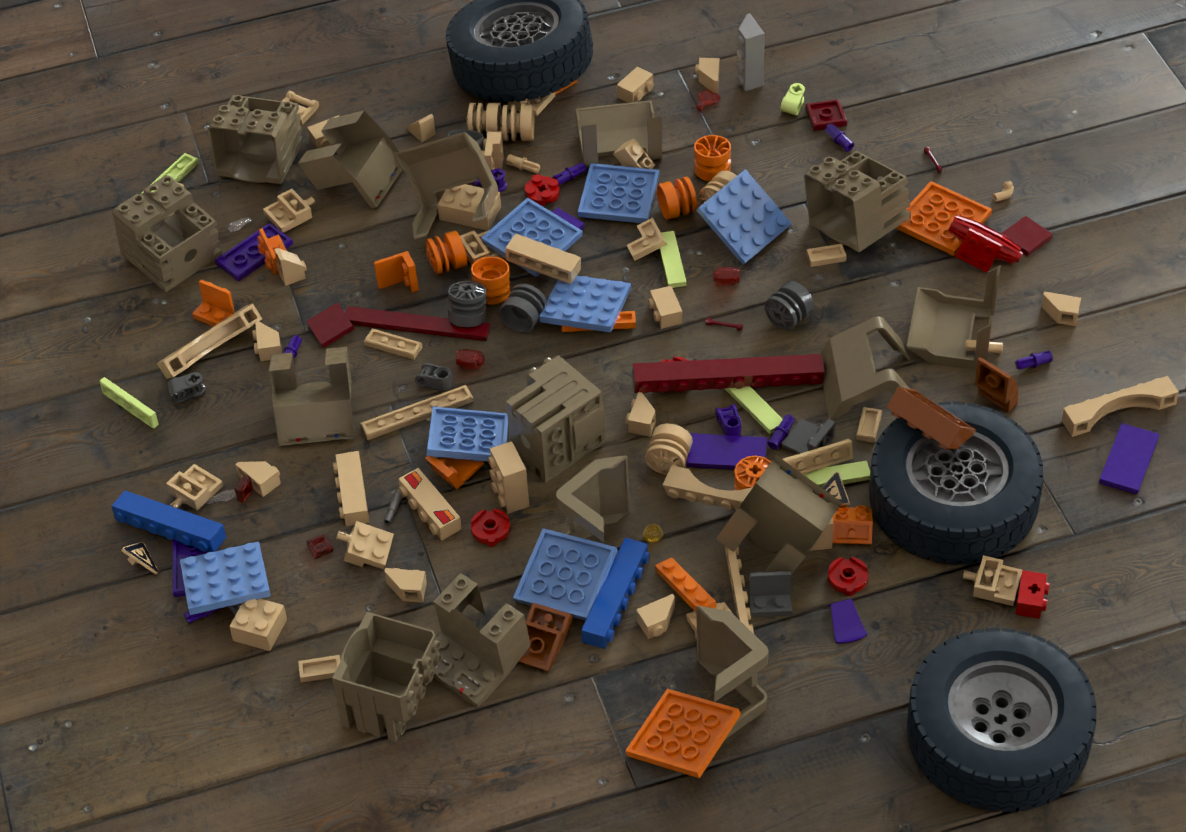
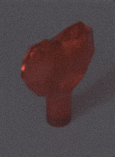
M708 89L701 91L699 95L701 102L696 106V109L701 111L706 105L719 102L721 99L720 95Z

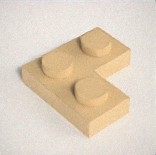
M651 218L637 225L642 237L628 244L627 247L634 261L667 244L654 219Z

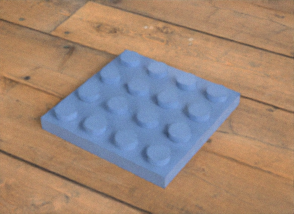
M590 163L578 208V217L643 223L649 220L660 170Z
M746 169L696 210L742 265L792 224Z
M527 198L483 235L481 241L484 245L506 258V247L515 233L566 251L583 236V231ZM518 265L519 267L523 268L535 277H537L540 274L539 272Z
M576 276L572 284L558 280L547 300V306L543 308L539 316L540 322L611 333L631 291V283L590 278L587 276Z
M432 407L427 456L488 461V457H491L490 448L507 443V413Z
M542 528L513 599L515 602L532 606L534 602L569 613L574 618L586 621L608 576L618 550L614 546Z
M259 541L180 560L190 615L271 596Z

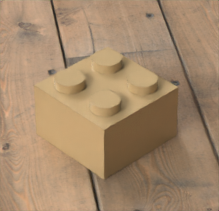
M252 599L242 603L229 626L233 641L271 651L287 621L284 605L264 599Z

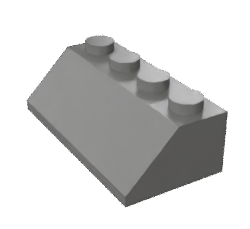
M750 13L746 15L739 27V35L737 37L738 76L736 78L738 85L742 86L745 91L764 86L765 33Z

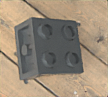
M801 419L783 440L782 446L797 454L827 446L835 437V421L828 419L824 425L821 424L818 427Z
M790 571L750 573L749 602L751 618L792 616Z

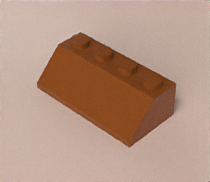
M898 386L887 405V408L892 410L891 414L899 419L904 418L908 421L907 425L914 429L919 428L923 431L922 435L931 440L933 438L939 441L938 445L946 450H949V448L958 449L976 432V429L915 389Z

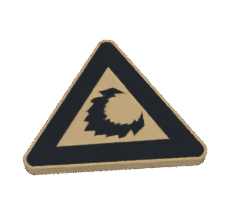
M835 472L822 488L841 501L842 504L840 506H848L850 501L839 472Z
M143 542L122 548V552L129 556L127 560L132 566L135 563H139L154 574L159 572Z

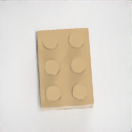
M466 184L447 189L438 203L439 220L488 231L501 209L500 192L497 193L487 217L473 222L474 214L484 195V189Z
M513 442L490 448L491 457H488V461L492 468L489 470L493 480L491 487L494 494H498L501 508L504 507L507 514L530 507L526 468Z

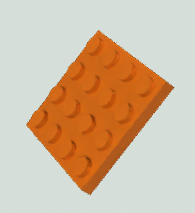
M930 181L910 203V207L906 209L911 212V218L895 229L955 256L962 243L961 240L948 231L955 216L959 215L983 224L991 216L992 209Z
M667 689L625 750L626 755L700 778L741 715L740 710Z

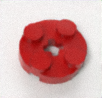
M539 174L532 176V179L524 187L525 197L541 206L546 205V202H555L560 195L558 180Z
M486 509L481 510L471 519L472 536L478 542L487 544L489 547L496 546L499 542L506 539L511 531L507 514L499 509H492V511L487 512ZM487 525H494V528L489 529L487 528Z
M850 557V559L837 558L829 566L828 583L836 591L844 593L846 596H853L867 585L868 568L863 561L855 557ZM844 573H851L852 577H845Z

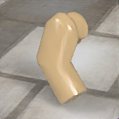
M1011 181L1004 182L1002 191L993 194L995 202L1009 199L1012 196L1014 186H1012L1013 183Z

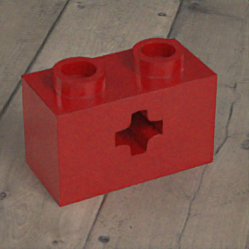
M1022 570L1015 615L1040 619L1041 611H1046L1047 599H1043L1044 595H1048L1050 583L1046 582L1047 574Z

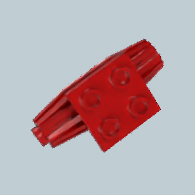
M956 215L948 229L951 234L962 241L955 257L986 273L995 259L1013 264L1014 261L1019 262L1023 254L1020 252L1021 247L1012 240L978 221Z

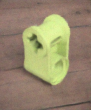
M794 83L790 86L782 100L781 112L796 116L799 114L804 103L803 94L805 87L802 84Z

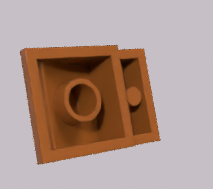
M979 357L975 377L978 394L1005 411H1011L1018 404V386L1015 379Z
M533 602L527 620H525L531 646L518 662L550 671L562 649L574 617L569 613Z

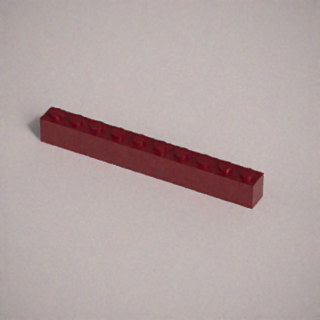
M810 354L633 363L632 379L634 393L682 392L687 390L740 389L746 386L759 388L764 386L822 384L825 371L822 355Z

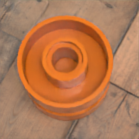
M707 135L695 142L694 173L697 177L705 181H711L722 170L731 172V144L726 138L718 135Z

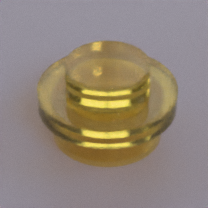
M649 524L643 531V537L648 542H658L663 538V530L657 524Z

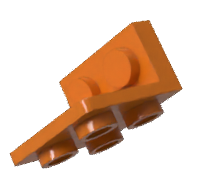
M263 228L259 229V236H257L259 242L257 247L261 255L264 254L266 258L264 261L267 269H271L274 275L279 273L274 249L287 250L279 235L267 238Z
M408 251L374 262L379 289L404 282L405 286H409L412 292L419 290L416 267Z
M204 280L198 282L203 302L192 313L193 319L210 326H215L235 313L229 290Z
M425 457L433 471L456 490L484 464L483 461Z
M864 505L856 506V508L840 506L832 517V543L872 544V509Z

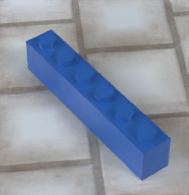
M124 491L111 506L115 520L130 524L135 528L147 530L152 534L164 536L169 540L175 539L184 545L198 548L201 551L215 552L226 539L224 525L128 491Z
M629 538L624 539L581 630L583 643L606 649L608 642H612L615 634L614 629L620 625L621 614L623 610H627L629 597L636 590L637 579L640 580L643 575V566L649 562L648 544Z

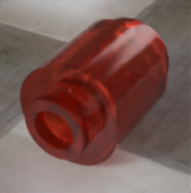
M717 267V271H713V281L717 282V285H735V283L740 282L739 268Z
M469 349L457 351L456 365L478 370L480 366L484 365L485 356L482 355L481 351Z

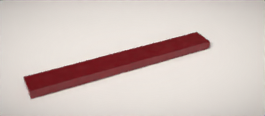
M351 306L347 307L345 313L352 325L487 341L491 329L490 323H482L475 327H459L452 324L448 318Z

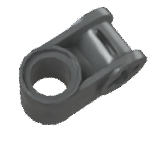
M424 363L421 366L420 374H417L415 377L416 383L424 388L445 392L453 387L451 371L448 367Z
M193 372L169 380L167 386L171 400L180 403L202 396L206 392V387L202 383V375L198 372Z

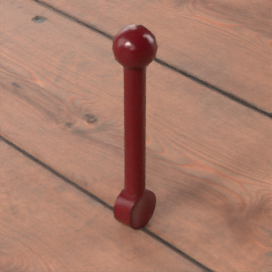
M925 147L924 153L928 154V156L936 166L937 172H942L941 165H938L937 161L931 154L930 148Z
M712 318L705 320L706 325H721L736 328L739 331L743 329L741 323L736 325L714 321Z

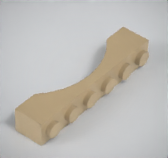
M253 303L246 305L159 361L157 365L166 379L173 378L216 347L250 328L255 322L262 320V317Z
M1168 376L1156 378L1130 388L1069 405L1063 408L1061 421L1071 436L1074 437L1090 432L1093 425L1100 418L1115 410L1128 407H1146L1160 410L1176 405L1179 391Z
M672 465L663 483L667 495L671 498H683L690 502L697 501L708 506H720L726 510H737L753 488L733 491L715 489L700 482L689 469Z

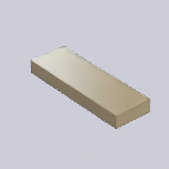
M373 328L364 340L365 346L413 360L416 359L422 349L421 342Z

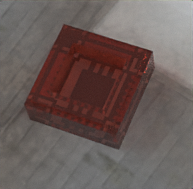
M244 475L235 487L237 501L242 503L246 501L253 491L251 478L247 475Z
M325 533L306 541L315 559L333 552V547Z

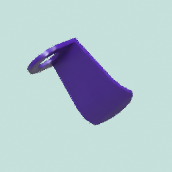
M852 599L828 604V606H831L836 643H849L867 636V632L862 625Z

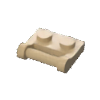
M288 91L286 97L282 100L284 102L295 101L308 106V108L299 105L297 114H300L301 125L319 107L318 101L296 95L293 91Z

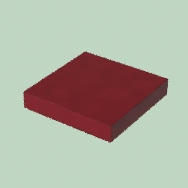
M839 99L806 104L805 108L813 131L826 129V126L833 124L835 127L847 126V119Z
M1024 216L1001 233L1020 246V251L1027 256L1053 237L1051 232L1027 216Z
M338 302L306 321L323 348L355 329Z

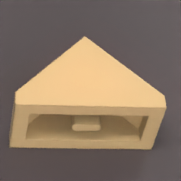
M430 114L407 126L406 129L421 142H424L436 135L434 116Z

